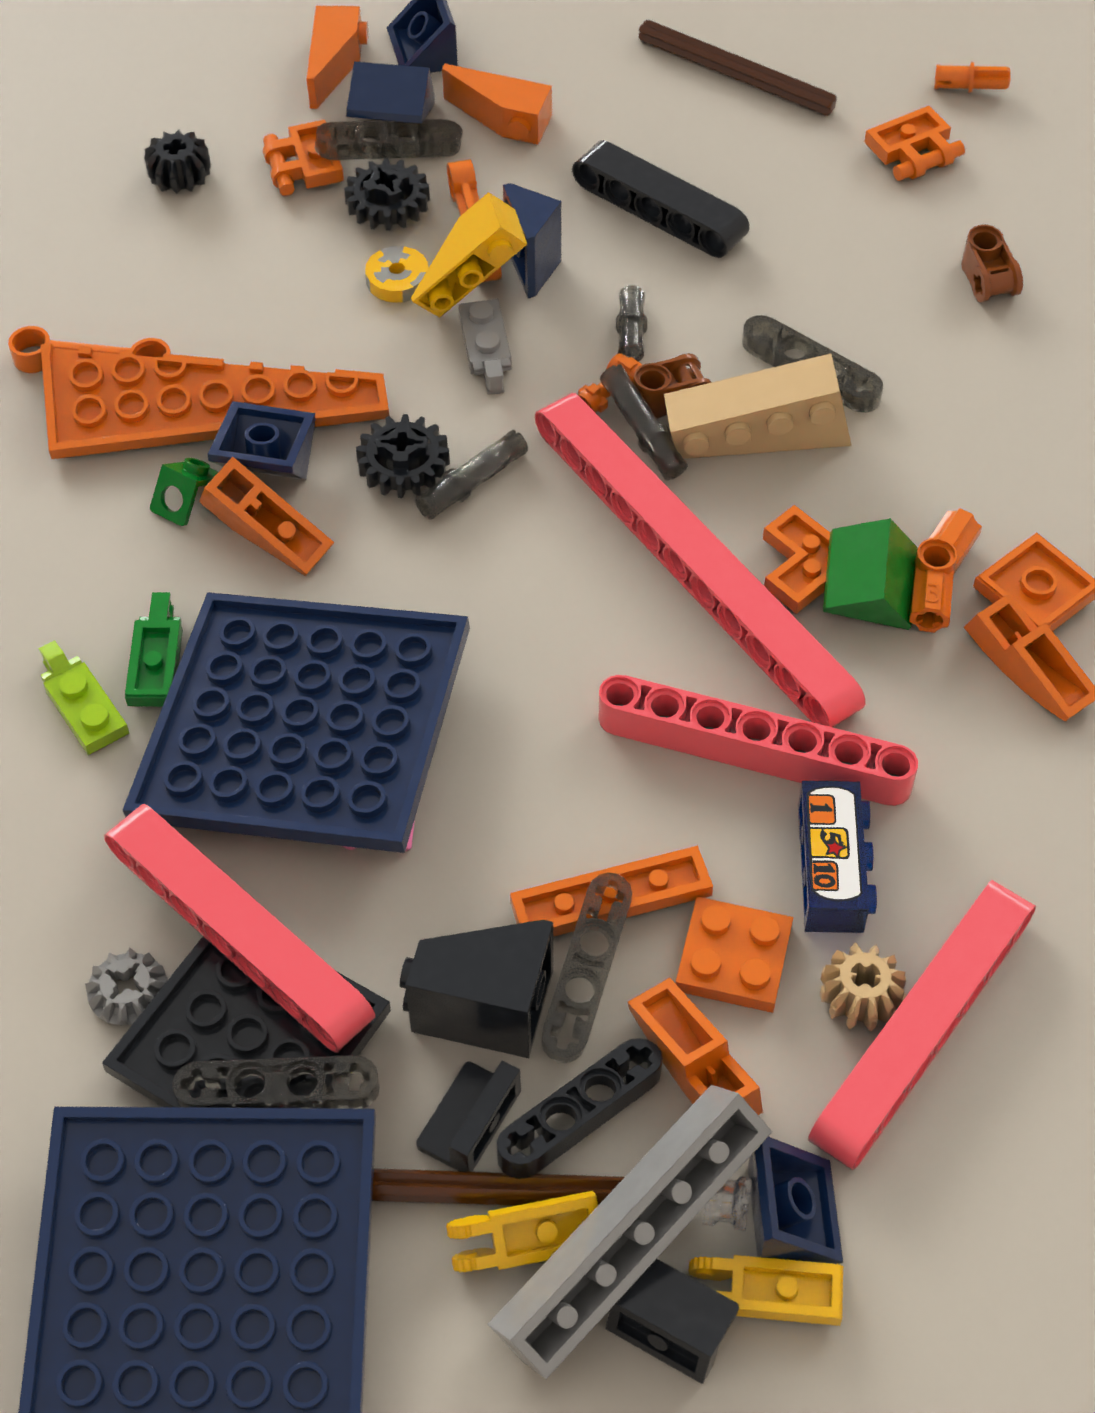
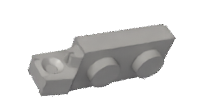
M499 299L458 304L471 374H484L488 395L504 393L503 371L511 370L512 366Z

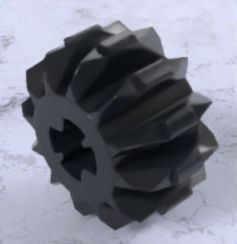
M180 129L175 134H168L163 131L162 138H152L150 146L145 149L144 160L147 175L151 180V184L158 185L161 192L173 189L175 194H178L181 189H187L192 192L193 185H204L205 177L210 174L211 161L208 147L205 145L204 139L197 138L194 132L184 135Z

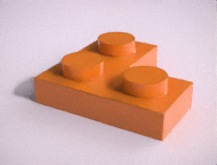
M793 505L764 527L763 540L788 559L765 577L764 586L774 597L797 614L825 592L830 532L796 505Z

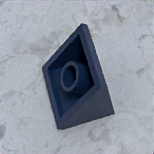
M411 0L386 27L399 65L430 68V73L442 71L444 64L458 66L456 25L447 0Z
M354 61L346 117L423 123L435 104L430 68Z
M512 183L504 184L503 202L516 210L527 241V245L515 254L511 261L527 298L536 297L561 262V201Z
M232 401L208 452V461L223 467L233 456L252 472L306 480L316 420L315 413Z
M767 1137L750 1156L748 1163L757 1257L830 1264L843 1263L830 1160Z

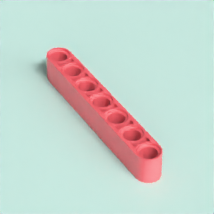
M627 675L610 676L603 681L599 689V723L606 732L616 736L814 787H843L852 791L857 798L884 805L896 806L903 804L909 799L913 790L918 769V759L911 749L900 744ZM751 738L759 739L760 741H753ZM795 750H803L806 753L797 752ZM842 762L852 763V765L844 764ZM888 773L896 774L900 777L891 776Z
M140 805L104 835L110 850L128 869L329 1050L338 1053L375 1019L376 1015L372 1006L355 987L148 805Z
M993 880L988 883L823 1110L809 1134V1142L851 1170L857 1168L1022 935L1036 910V905Z

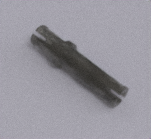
M623 365L611 366L602 373L600 382L609 392L626 421L636 433L639 439L637 443L642 452L648 453L653 459L664 480L675 479L687 469L688 464L670 439V430L656 419L651 408L629 378Z
M516 430L509 431L497 442L488 446L457 469L451 468L444 472L442 479L438 483L416 496L415 503L424 517L428 516V519L432 520L457 501L464 502L471 496V491L493 477L514 460L525 455L528 452L526 440L519 432L516 433Z

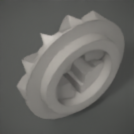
M129 948L127 953L114 955L109 953L105 962L100 966H93L92 976L89 982L85 983L89 1005L92 1011L103 1021L115 1025H132L167 982V977L163 966L149 952L144 955L136 953ZM131 976H134V982L140 992L125 989L121 994H118L119 990L113 979L127 981Z

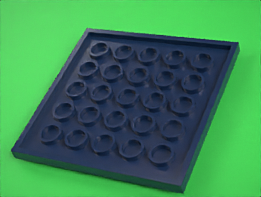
M207 592L122 809L125 817L140 805L146 804L173 827L405 853L469 634L468 616Z
M54 1107L18 1413H362L376 1130L375 1109Z

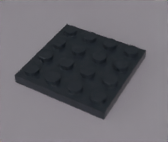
M203 936L104 1059L102 1065L106 1073L162 1107L321 1108L390 1013V1001L339 973L366 998L376 1016L338 1053H334L317 1040Z

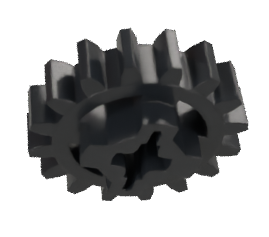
M384 158L382 164L379 165L369 161V169L364 170L357 167L355 169L356 177L347 178V187L344 188L348 213L349 215H356L358 224H362L367 220L370 221V229L374 230L379 224H385L386 231H391L393 224L406 228L407 219L417 222L420 220L419 212H427L428 210L427 202L430 201V191L426 174H418V167L416 165L405 168L404 160L400 159L396 165H391L388 158Z
M403 414L401 422H394L388 416L386 417L385 426L381 427L373 423L371 424L372 435L362 433L360 436L361 446L356 447L360 477H366L369 488L380 484L381 495L385 496L393 489L397 490L398 498H403L406 490H412L416 496H420L421 486L425 485L428 488L434 489L436 487L435 477H446V466L450 465L446 435H439V426L437 424L426 428L424 417H420L413 423L409 422L408 414Z

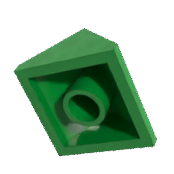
M891 518L832 529L829 539L823 612L909 630L912 627L909 619L915 558L918 547Z

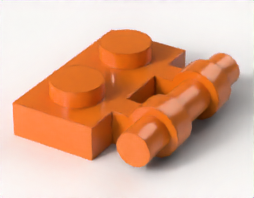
M930 105L868 129L865 134L864 143L885 165L897 160L901 162V164L893 167V175L898 181L908 177L910 179L925 175L926 170L935 166L940 168L954 163L955 158L965 154V146L960 140L950 144L946 141L949 140L951 127ZM924 149H928L930 151L923 155H920L918 153L919 151H922Z
M325 120L288 127V138L278 139L275 134H268L263 138V155L266 163L272 167L270 171L272 182L275 187L279 188L282 195L289 196L294 193L295 187L293 183L295 180L303 179L306 189L344 181L343 168ZM296 157V160L286 162L287 158Z

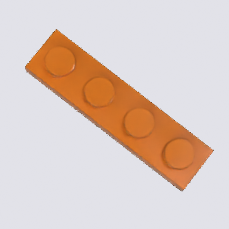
M697 845L510 893V903L517 924L538 920L552 921L553 937L694 901L696 896L702 898L710 897L713 893V884Z

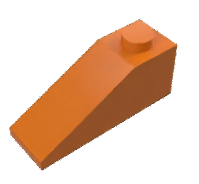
M316 6L306 78L310 109H318L353 69L354 61H360L362 45H368V22H361L360 6Z
M449 64L443 65L444 99L501 137L539 145L552 117L551 85Z
M233 456L204 487L199 502L229 528L304 576L312 570L334 544V541Z

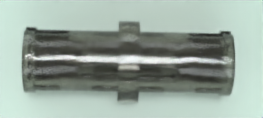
M629 285L622 288L619 292L620 311L615 322V329L619 334L618 354L621 353L628 358L632 357L640 361L644 357L643 337L648 326V319L644 314L645 292H641L642 288Z

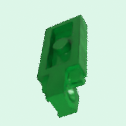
M152 592L149 617L140 616L139 620L134 622L125 689L127 706L163 707L179 666L183 629L181 617H173L174 605L171 604L170 592Z

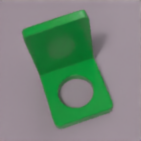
M185 458L184 462L162 464L150 504V511L179 526L187 525L198 487L206 486L218 471L210 468L208 463L195 458ZM170 486L178 488L183 497L182 506L178 511H172L165 503V492Z

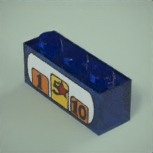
M802 781L798 802L804 932L864 933L868 914H875L877 908L876 885L867 883V871L873 870V843L864 842V829L869 830L870 802L861 800L860 782Z

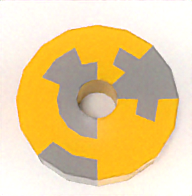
M390 246L380 249L366 263V285L374 296L384 301L406 302L412 300L413 293L429 268L428 262L423 254L416 249L406 246Z

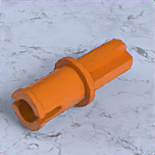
M970 62V66L936 64L934 89H968V93H972L973 89H1007L1010 85L1011 71L1009 67L974 66V62Z

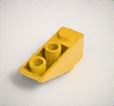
M488 192L463 213L456 221L411 297L412 302L440 318L527 245V241L516 210Z

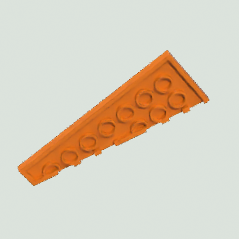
M52 343L41 344L48 449L51 459L214 440L232 401L315 413V427L386 419L389 416L383 373L335 369V373L307 371L304 366L291 365L290 369L264 367L262 362L250 361V366L225 364L224 359L175 354H163V357L134 355L131 350L119 349V353L115 354L94 352L92 347L79 346L78 350L53 348Z

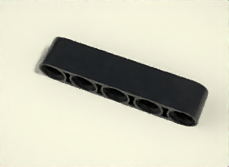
M602 140L596 143L572 166L575 180L585 190L713 257L722 258L749 232V221L745 214L737 207L608 141Z

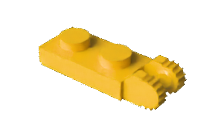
M588 1191L487 1211L488 1215H472L449 1221L446 1225L448 1237L466 1239L491 1233L493 1248L465 1250L452 1256L453 1270L455 1272H468L496 1266L498 1270L548 1260L598 1206L596 1194L594 1191Z
M734 1255L733 1259L699 1256L689 1260L688 1273L692 1277L713 1281L731 1279V1292H716L739 1305L736 1315L738 1317L841 1325L843 1305V1266L841 1264Z

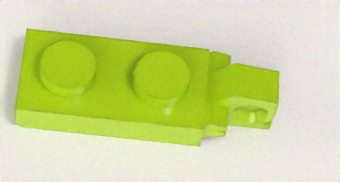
M55 640L38 648L44 660L43 664L48 670L40 675L44 682L46 693L87 755L130 734L126 722L85 662L82 663L78 656L67 660L64 652Z

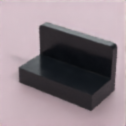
M502 1060L495 1072L492 1073L470 1061L466 1062L417 1139V1149L457 1171L473 1172L521 1092L520 1069Z
M656 1259L610 1309L605 1329L703 1384L713 1367L719 1345L738 1313L739 1305Z

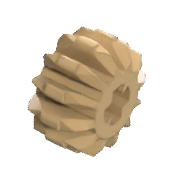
M856 942L850 947L849 954L836 950L832 955L831 964L823 967L820 977L822 984H824L820 990L821 1002L830 1004L829 1014L831 1019L845 1015L847 1017L846 1025L849 1030L855 1027L857 1021H863L870 1032L876 1028L878 1019L887 1023L906 997L905 990L902 989L906 983L905 971L895 970L897 963L895 955L880 958L877 944L871 947L869 953L863 952Z

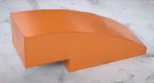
M1011 592L979 612L964 626V629L982 651L1007 677L1041 706L1063 721H1067L1095 701L1094 684L1048 624L1044 622L1037 627Z
M670 977L628 1001V1007L644 1035L660 1049L663 1064L692 1104L710 1085H714L739 1093L757 1115L763 1113L760 1087L729 1054L728 1041Z

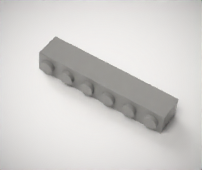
M710 1085L488 1325L526 1365L547 1379L772 1133L771 1129L739 1093Z

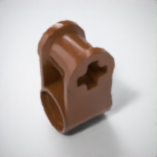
M987 224L973 227L967 236L961 267L972 286V291L977 301L980 303L986 302L990 296L1009 293L1011 296L1021 294L1023 290L1022 270L1017 260L1014 259L1001 231Z
M687 353L672 359L639 366L635 370L633 380L632 411L643 419H658L667 415L664 394L711 383L701 373V363L697 356Z

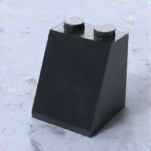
M538 920L419 940L414 958L406 957L399 983L400 988L406 989L403 1011L409 1012L411 1032L529 1058L554 971L553 922Z

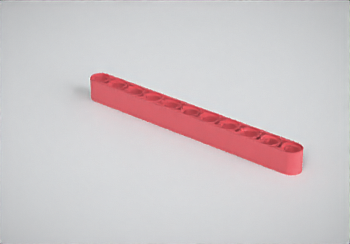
M570 393L535 413V423L544 440L811 722L834 727L864 708L866 705L865 696L857 681L576 393Z

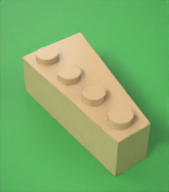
M831 353L664 394L670 433L679 459L852 446Z

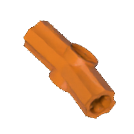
M961 508L957 511H947L930 538L924 540L918 547L915 558L909 622L916 625L919 631L935 633L937 630L949 626L954 573L981 533L982 526L977 523L974 515Z

